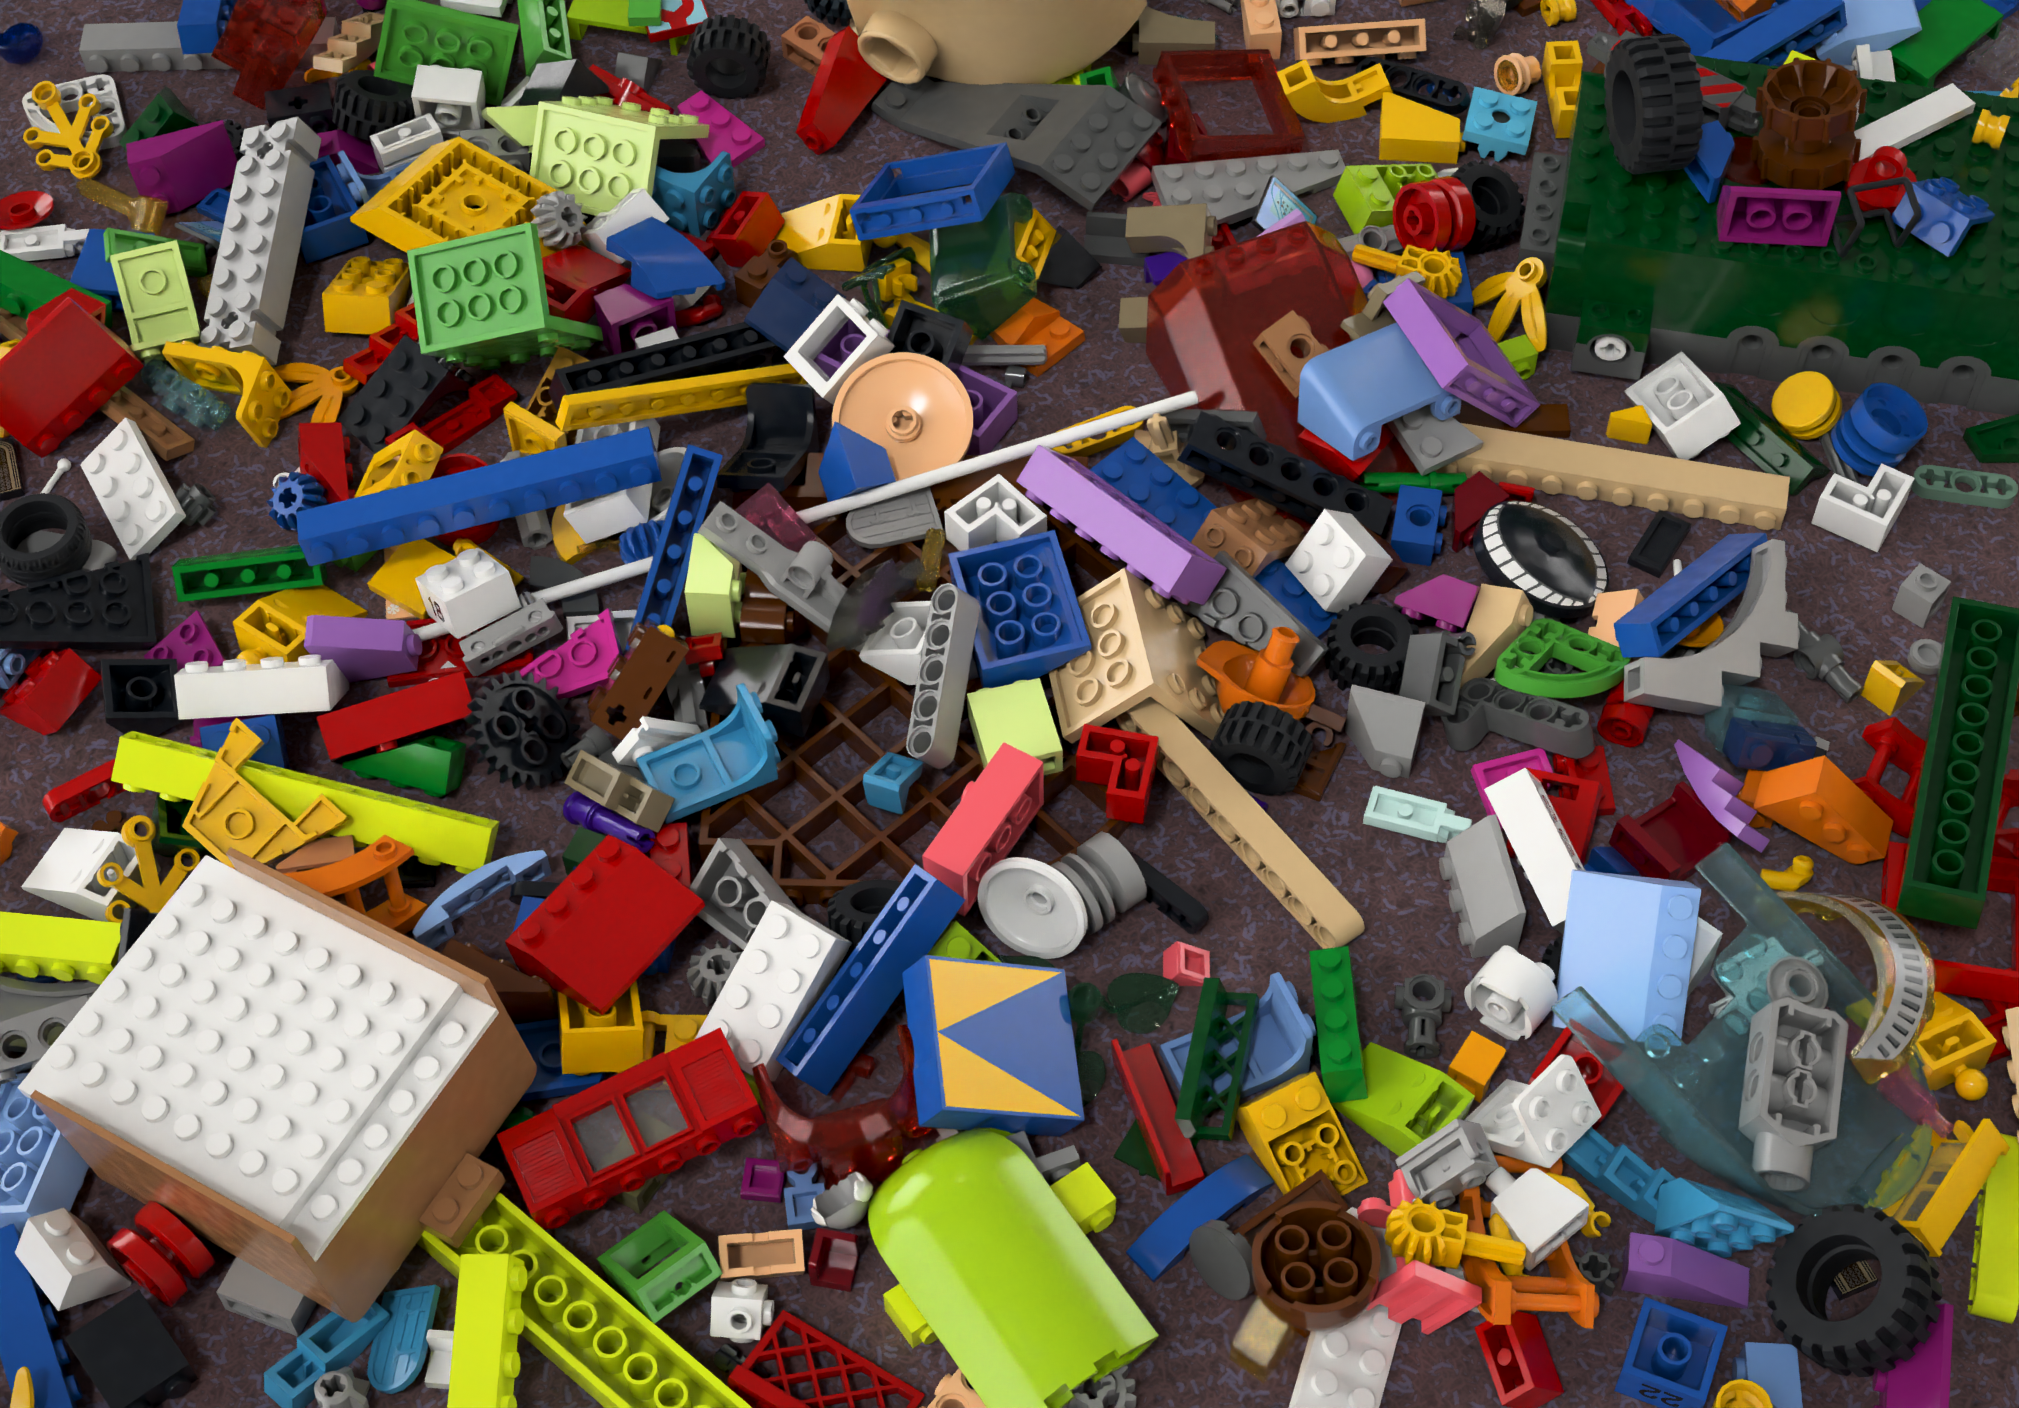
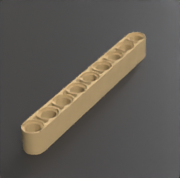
M1148 697L1115 717L1123 731L1159 737L1157 768L1323 949L1345 946L1364 932V921L1357 910L1173 712L1152 697Z

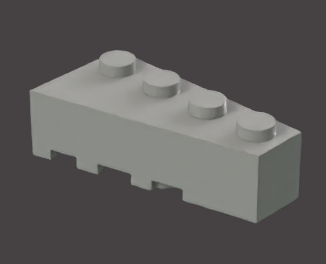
M718 838L689 888L704 900L706 905L697 916L743 950L771 900L788 904L798 910L741 839Z

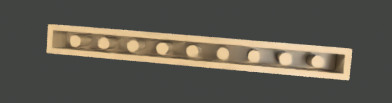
M1465 423L1461 424L1484 442L1481 449L1435 470L1436 473L1465 472L1467 478L1480 471L1494 483L1505 482L1542 490L1547 494L1554 495L1560 493L1578 496L1583 500L1596 499L1608 501L1618 506L1632 505L1644 507L1654 512H1658L1660 509L1662 511L1684 514L1690 518L1704 517L1716 519L1725 524L1740 523L1752 525L1761 530L1781 529L1787 510L1790 477Z

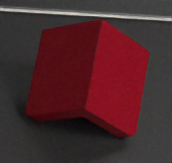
M817 1228L808 1262L811 1285L847 1292L852 1291L860 1257L857 1235Z

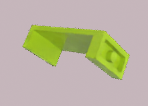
M573 0L566 15L570 39L582 40L588 25L647 34L644 26H629V0ZM689 35L669 39L671 55H678L681 45L687 44Z

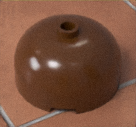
M1317 1200L1288 1205L1276 1211L1275 1217L1264 1226L1260 1233L1257 1232L1252 1247L1254 1286L1266 1308L1275 1317L1290 1326L1307 1331H1328L1340 1328L1359 1317L1370 1305L1376 1294L1381 1264L1378 1240L1366 1221L1362 1223L1353 1215L1341 1210L1342 1205Z

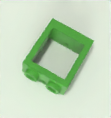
M665 1210L596 1258L615 1291L654 1324L723 1274L706 1242ZM679 1247L681 1248L677 1252L672 1254L670 1257H668L666 1260L661 1262L659 1265L654 1267L652 1270H650L648 1273L643 1275L641 1278L636 1279L638 1276L643 1274L645 1271H647L649 1268H651L656 1263L661 1261L674 1250H676ZM648 1256V1260L642 1263L641 1260ZM682 1282L681 1288L675 1290L676 1284Z

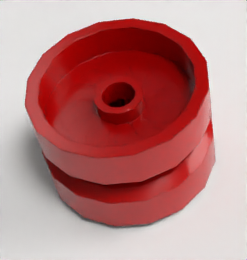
M1449 176L1440 177L1430 181L1412 182L1402 186L1395 197L1393 205V225L1396 236L1404 249L1408 244L1421 249L1424 248L1427 251H1433L1435 247H1437L1439 252L1454 251L1465 247L1472 239L1476 226V211L1471 194L1459 179Z
M150 1200L134 1216L135 1226L140 1234L135 1230L122 1227L107 1242L106 1246L132 1279L160 1302L172 1307L188 1290L182 1274L188 1278L199 1280L215 1264V1261L207 1248L191 1230L166 1208Z

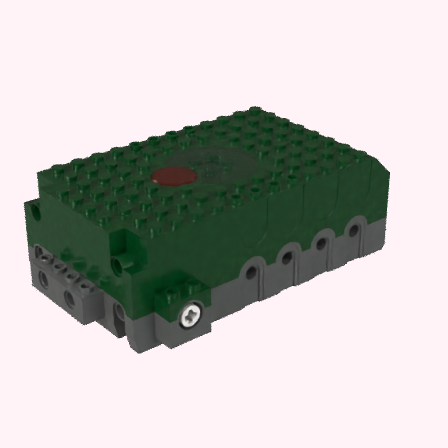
M1694 56L1696 63L1746 86L1745 94L1755 98V100L1757 87H1763L1768 69L1775 70L1778 68V66ZM1582 71L1569 136L1568 155L1561 156L1534 152L1517 260L1518 266L1524 259L1536 257L1545 265L1547 271L1546 281H1549L1545 306L1547 322L1546 349L1573 352L1570 370L1639 380L1643 363L1662 365L1682 351L1701 371L1719 374L1737 373L1757 376L1759 379L1783 382L1796 373L1815 371L1825 375L1837 391L1861 394L1871 384L1883 382L1903 389L1920 403H1945L1966 406V409L2010 416L2019 414V98L1962 91L1976 103L1973 113L1899 149L1905 154L1908 160L1907 167L1915 174L1917 182L1927 179H1940V177L1951 179L1960 186L1958 191L1968 197L1974 195L1983 199L1989 204L1987 209L1995 214L1990 222L1972 225L1953 256H1945L1911 233L1901 247H1895L1884 216H1876L1864 219V229L1848 254L1841 258L1837 254L1831 233L1826 247L1724 242L1718 240L1717 206L1723 185L1786 188L1775 184L1767 178L1761 179V171L1758 168L1757 161L1751 160L1753 137L1759 136L1760 130L1763 127L1762 115L1757 119L1760 120V125L1755 134L1752 133L1750 135L1742 131L1739 132L1731 127L1725 130L1732 135L1735 149L1732 152L1728 171L1715 202L1708 204L1684 169L1635 175L1622 168L1619 164L1620 160L1614 154V146L1609 138L1610 131L1606 122L1607 111L1604 100L1606 97L1604 74ZM1857 78L1860 81L1861 88L1867 89L1865 113L1859 114L1855 124V131L1940 88L1879 79ZM1982 109L1989 110L1992 115L1997 117L2002 115L2010 116L1999 150L1991 148L1988 143L1981 142L1975 144L1971 142ZM1844 180L1823 188V190L1841 191V199L1836 216L1853 213L1848 195H1846L1844 190ZM1856 220L1836 224L1843 246L1857 226ZM1894 223L1898 236H1900L1904 229Z

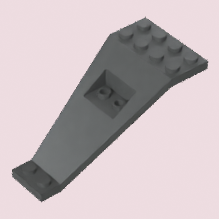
M925 76L920 82L913 84L892 81L876 98L871 107V111L901 130L964 150L1007 142L1013 166L1038 174L1089 211L1093 210L1159 131L1163 123L1110 85L1022 83L979 85L957 82H933Z

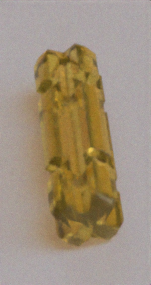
M929 528L925 534L924 541L926 542L923 545L919 563L920 570L916 578V587L921 592H933L936 589V577L939 574L943 554L942 549L945 544V532L942 529Z

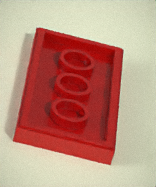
M505 617L499 618V619H497V620H495V621H493V622H491V623H489V624H487V625H485V626H483V627L477 629V631L479 632V631L485 629L486 627H488V626H490V625H492V624H494V623H496V622L502 620V619L505 618ZM433 618L405 621L412 630L436 623ZM449 633L422 642V653L418 658L417 671L387 676L389 688L422 684L432 678H441L463 671L465 679L500 675L503 672L506 674L513 673L516 670L520 671L534 661V648L531 647L478 676H472L463 661L465 655L458 643L466 639V635L457 639ZM447 661L451 662L454 666H457L450 668H441Z

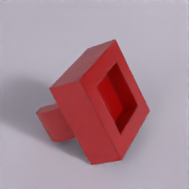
M722 632L685 638L689 648L685 655L686 665L698 663L701 677L714 675L717 664L716 660L723 659L725 645Z

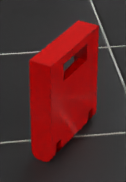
M1526 768L1541 781L1545 791H1547V783L1578 789L1576 800L1548 795L1584 866L1603 785L1597 781ZM1508 839L1506 848L1509 858L1515 859L1516 853Z

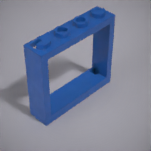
M1007 142L885 163L849 210L858 240H869L983 221L1016 173ZM900 168L902 174L895 177L892 169ZM971 184V185H968V186H962V187H956V188H950V189H944V190H938V191H932V192H926V193H921V194H915V195H909V196L900 197V196H902V195H908V194H913V193H919V192H925V191H931V190H937V189H943V188H949V187H955V186H961V185ZM970 195L972 201L966 202L964 196Z

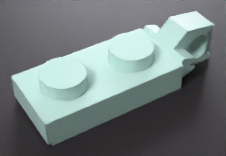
M1373 786L1364 814L1363 824L1434 842L1446 843L1447 839L1450 840L1471 827L1472 819L1456 816L1455 811L1447 808V803Z

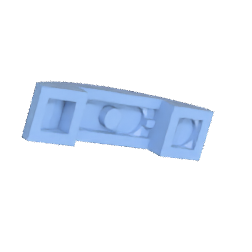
M543 850L517 853L490 862L465 875L445 890L424 912L412 932L415 941L434 949L455 936L452 921L510 884L518 881L539 882L552 874L546 853Z

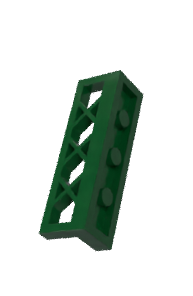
M1716 381L1713 383L1725 395L1741 423L1725 437L1766 473L1790 477L1788 493L1793 496L1798 495L1812 477L1824 478L1831 471L1734 385Z
M1204 977L1174 1118L1184 1138L1232 1140L1260 999L1257 993L1226 992L1220 978ZM1228 1005L1246 1006L1245 1015L1233 1024H1230L1225 1018ZM1234 1036L1239 1042L1238 1050L1226 1059H1223L1218 1053L1219 1046ZM1226 1071L1232 1078L1231 1085L1216 1095L1211 1089L1212 1081ZM1219 1107L1224 1112L1222 1127L1203 1126L1205 1116Z

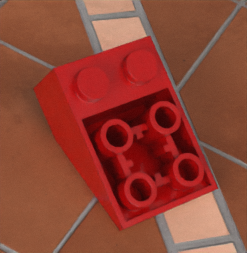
M575 244L542 258L549 314L586 323L596 312L594 296L601 294L605 290L622 285L631 276L630 269L580 244Z

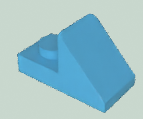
M887 752L863 776L867 803L880 809L903 814L909 787L921 776L924 762Z

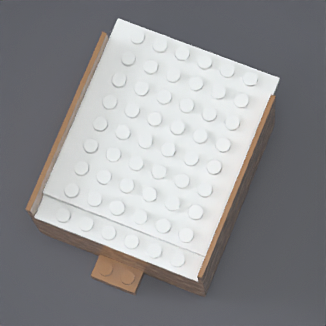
M230 847L226 855L235 869L205 855L18 1086V1089L24 1096L32 1099L100 1179L144 1204H147L150 1200L157 1202L177 1217L189 1230L348 1321L355 1323L369 1310L418 1242L424 1230L458 1249L502 1188L506 1180L500 1170L483 1162L478 1157L532 1084L537 1072V1066L488 977Z

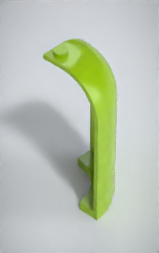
M980 1129L966 1130L951 1135L924 1150L921 1148L916 1149L903 1159V1165L894 1171L872 1195L868 1209V1221L872 1238L880 1255L987 1408H1062L1076 1397L1072 1391L1090 1378L1096 1383L1113 1371L1136 1360L1159 1336L1032 1161L1016 1144L1000 1134Z

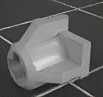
M344 1366L338 1371L327 1372L317 1380L314 1387L318 1407L369 1408L366 1395L371 1384L370 1381L355 1378L350 1367Z

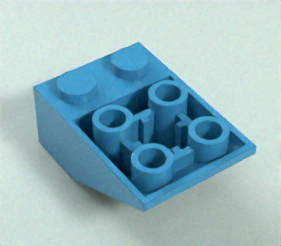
M1681 1177L1659 1187L1654 1233L1676 1239L1691 1246L1696 1245L1707 1248L1706 1252L1722 1258L1731 1257L1732 1253L1740 1250H1752L1754 1245L1763 1242H1775L1776 1238L1794 1231L1792 1224L1756 1200Z

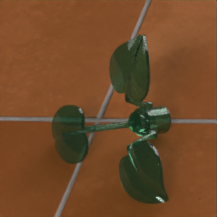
M912 247L902 248L886 255L863 269L862 274L852 277L841 286L843 291L861 286L866 301L862 305L869 311L865 316L870 321L875 318L888 330H890V327L884 316L885 312L881 304L878 279H884L885 275L896 269L895 264H887L889 262L904 258L910 261L911 264H915L916 255ZM870 281L872 282L874 300L871 299L867 287Z
M997 956L1002 963L1055 968L1049 961L1036 956ZM1124 974L1114 979L1107 988V998L1113 1006L1105 1001L1106 997L1101 995L1099 989L1091 983L1082 982L1075 985L1071 991L1067 990L1071 1019L1077 1022L1074 1044L1083 1108L1090 1104L1099 1094L1106 1074L1104 1061L1098 1053L1094 1051H1081L1085 1024L1095 1020L1101 1006L1109 1014L1117 1012V1021L1126 1031L1136 1034L1152 1032L1158 1029L1167 1019L1178 994L1179 984L1154 974Z

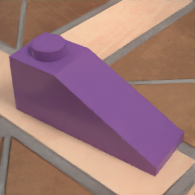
M1630 1232L1623 1252L1621 1290L1747 1309L1750 1268L1673 1238Z

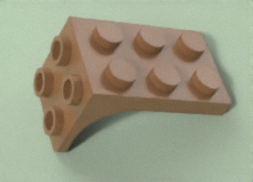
M1254 498L1212 509L1191 543L1212 558L1219 551H1226L1255 579L1274 560L1292 555L1306 535L1303 534L1304 529L1298 523L1290 519L1285 520L1277 514L1275 506Z

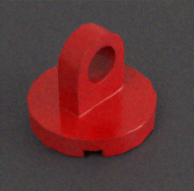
M1883 146L1876 149L1872 157L1864 158L1852 166L1849 181H1845L1844 190L1847 195L1848 188L1853 185L1898 177H1907L1911 183L1917 182L1915 174L1907 167L1908 160L1901 150L1891 146ZM1904 184L1855 192L1860 210L1869 211L1885 208L1890 211L1892 216L1906 189Z

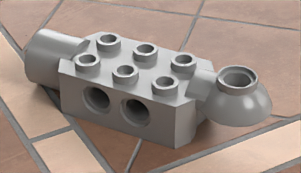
M1787 956L1778 959L1770 967L1766 978V991L1770 1003L1751 1018L1738 1130L1754 1143L1750 1179L1755 1184L1766 1189L1781 1192H1799L1808 1189L1810 1186L1813 1152L1837 1138L1848 1023L1836 1011L1824 1009L1829 995L1828 984L1822 972L1812 962L1802 957ZM1790 986L1796 991L1797 995L1791 991Z

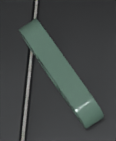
M1922 465L1918 467L1913 475L1915 479L1911 487L1912 491L1921 498L1998 509L2010 507L2018 492L2017 483L2006 475L1936 465ZM1925 479H1930V482L1933 485L1926 484ZM1944 480H1945V481H1949V482H1948V485H1947V488L1944 487V485H1945ZM1959 482L1966 483L1972 487L1973 491L1962 492L1956 488L1955 484ZM1982 486H1985L1983 489L1984 493L1980 492ZM1995 488L2002 489V493L2005 495L1998 494V490Z

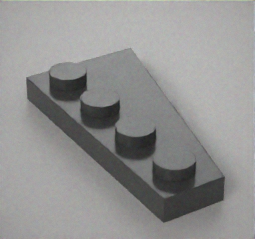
M1219 551L1213 559L1227 569L1206 603L1201 605L1190 601L1188 605H1185L1178 601L1177 604L1183 611L1194 614L1201 618V621L1213 628L1217 627L1231 635L1234 640L1243 645H1248L1257 651L1267 647L1272 635V628L1287 627L1292 629L1299 636L1300 641L1296 644L1291 656L1294 663L1291 672L1300 677L1307 676L1329 648L1226 551Z

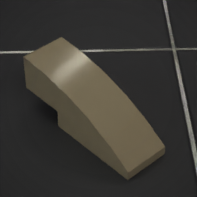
M582 749L564 782L600 805L659 833L675 800L674 797Z

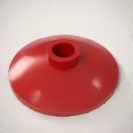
M23 191L4 197L0 200V229L15 230L34 227L53 211V198L42 191Z

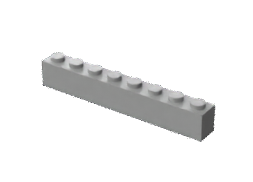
M336 17L232 20V25H228L229 39L224 40L222 52L183 55L177 29L178 21L84 24L79 52L86 72L96 73L185 69H259L262 67L291 68L294 66H313V56L326 52L328 38L340 33Z

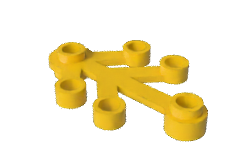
M50 81L38 83L32 90V98L40 108L48 110L60 133L41 131L37 127H31L24 132L23 139L32 149H40L44 145L69 148L72 155L54 154L51 150L45 149L37 154L36 163L44 171H51L56 168L70 169L71 173L80 180H88L95 177L102 168V159L98 155V151L103 138H107L113 133L114 126L106 116H98L91 122L92 133L85 148L81 140L90 117L97 114L101 109L100 101L91 93L81 96L78 101V112L73 125H71L60 105L61 92ZM106 124L104 128L99 130L102 125Z
M136 815L124 823L121 835L127 845L135 848L143 887L123 875L121 866L113 862L106 863L98 870L97 879L102 886L113 887L147 909L149 913H159L171 899L186 874L194 870L200 863V856L194 849L184 848L179 851L174 857L173 867L160 885L151 841L156 834L155 824L146 816ZM135 824H142L146 827V836L141 837L135 833ZM182 854H188L192 857L193 864L191 867H186L181 863ZM110 868L116 872L117 878L115 881L111 882L105 879V869ZM117 900L106 908L105 916L108 922L122 923L123 919H116L113 916V907L131 908L127 902Z

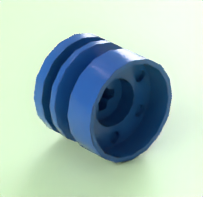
M1883 382L1873 383L1861 393L1852 404V407L1834 425L1831 432V440L1837 454L1848 466L1863 475L1874 477L1881 463L1895 469L1898 463L1906 456V453L1926 434L1928 421L1926 413L1919 402L1908 392L1892 384Z

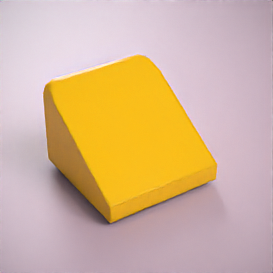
M1643 405L1611 412L1606 436L1617 440L1648 444L1652 422Z

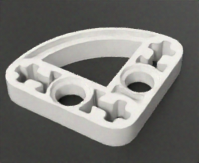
M101 74L55 85L61 92L60 105L65 113L78 111V101L85 91L95 95L101 103V109L92 116L93 119L98 116H106L115 129V133H112L107 138H103L99 150L121 145L119 141L126 134L127 128L118 91L112 77ZM32 91L25 94L22 104L32 127H37L41 131L60 133L56 124L47 119L51 117L48 110L36 106L37 103L32 98ZM68 95H78L75 99L63 100ZM104 109H114L112 113L105 115L99 114ZM106 124L102 125L99 130L104 128ZM92 131L84 132L83 138L81 140V143L84 146V148L86 147V144L89 140Z

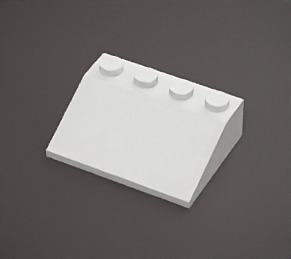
M318 654L300 656L297 662H284L283 657L263 658L260 660L261 664H246L245 659H231L223 661V666L208 667L207 661H195L186 663L185 668H182L174 675L179 720L330 711L349 690V681L333 659L321 660V655Z

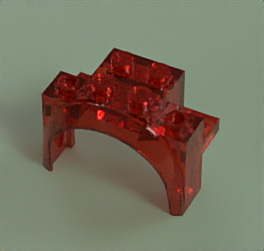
M238 0L236 2L228 25L211 57L241 72L232 93L233 95L264 111L266 110L264 92L283 89L328 13L325 0Z
M908 1024L897 1025L901 1044L896 1045L904 1072L899 1086L887 1101L884 1097L814 1118H807L789 1109L780 1100L774 1090L764 1063L752 1068L755 1089L768 1129L774 1160H777L780 1173L789 1170L794 1172L802 1171L809 1168L813 1163L818 1162L826 1190H829L832 1185H838L840 1180L848 1178V1175L854 1172L861 1173L867 1180L885 1181L903 1165L902 1138L907 1136L912 1138L921 1137L929 1133L930 1130L935 1129L932 1127H919L913 1077L914 1046Z

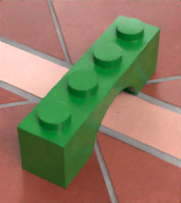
M1342 946L1309 951L1321 1074L1326 1095L1330 1103L1368 1098L1357 1020L1356 1006L1358 1005L1355 978L1349 947Z

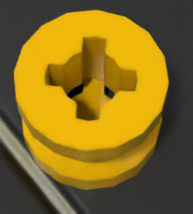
M1575 0L1540 1L1541 15L1548 26L1557 25L1561 20L1569 22L1576 18L1577 8Z
M1982 109L1971 142L1975 144L1981 142L1988 143L1991 148L1999 150L2010 116L2002 115L1997 117L1992 115L1989 110Z

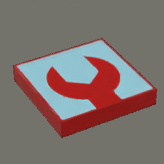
M662 0L661 25L644 27L650 43L693 34L696 26L699 23L703 24V20L708 18L709 15L703 0Z

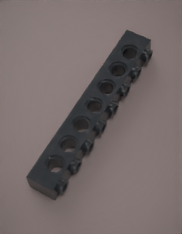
M742 322L556 369L548 393L558 412L564 395L775 366L788 362L783 357L787 352L747 323Z

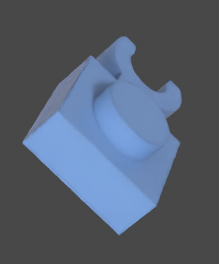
M809 1158V1170L805 1174H797L794 1171L793 1161H788L786 1165L787 1178L789 1183L794 1186L783 1188L788 1229L809 1230L822 1228L823 1226L816 1224L811 1212L813 1199L825 1191L824 1182L814 1184L818 1177L815 1159Z

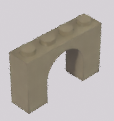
M1207 203L1127 208L1125 238L1132 253H1178L1189 260V269L1182 283L1169 293L1160 296L1121 298L1118 329L1125 343L1205 340L1206 327H1211L1212 322L1211 309L1207 307L1208 297L1213 296L1214 290L1212 276H1209L1210 267L1215 266L1214 246H1211L1212 236L1217 235L1216 216H1211Z

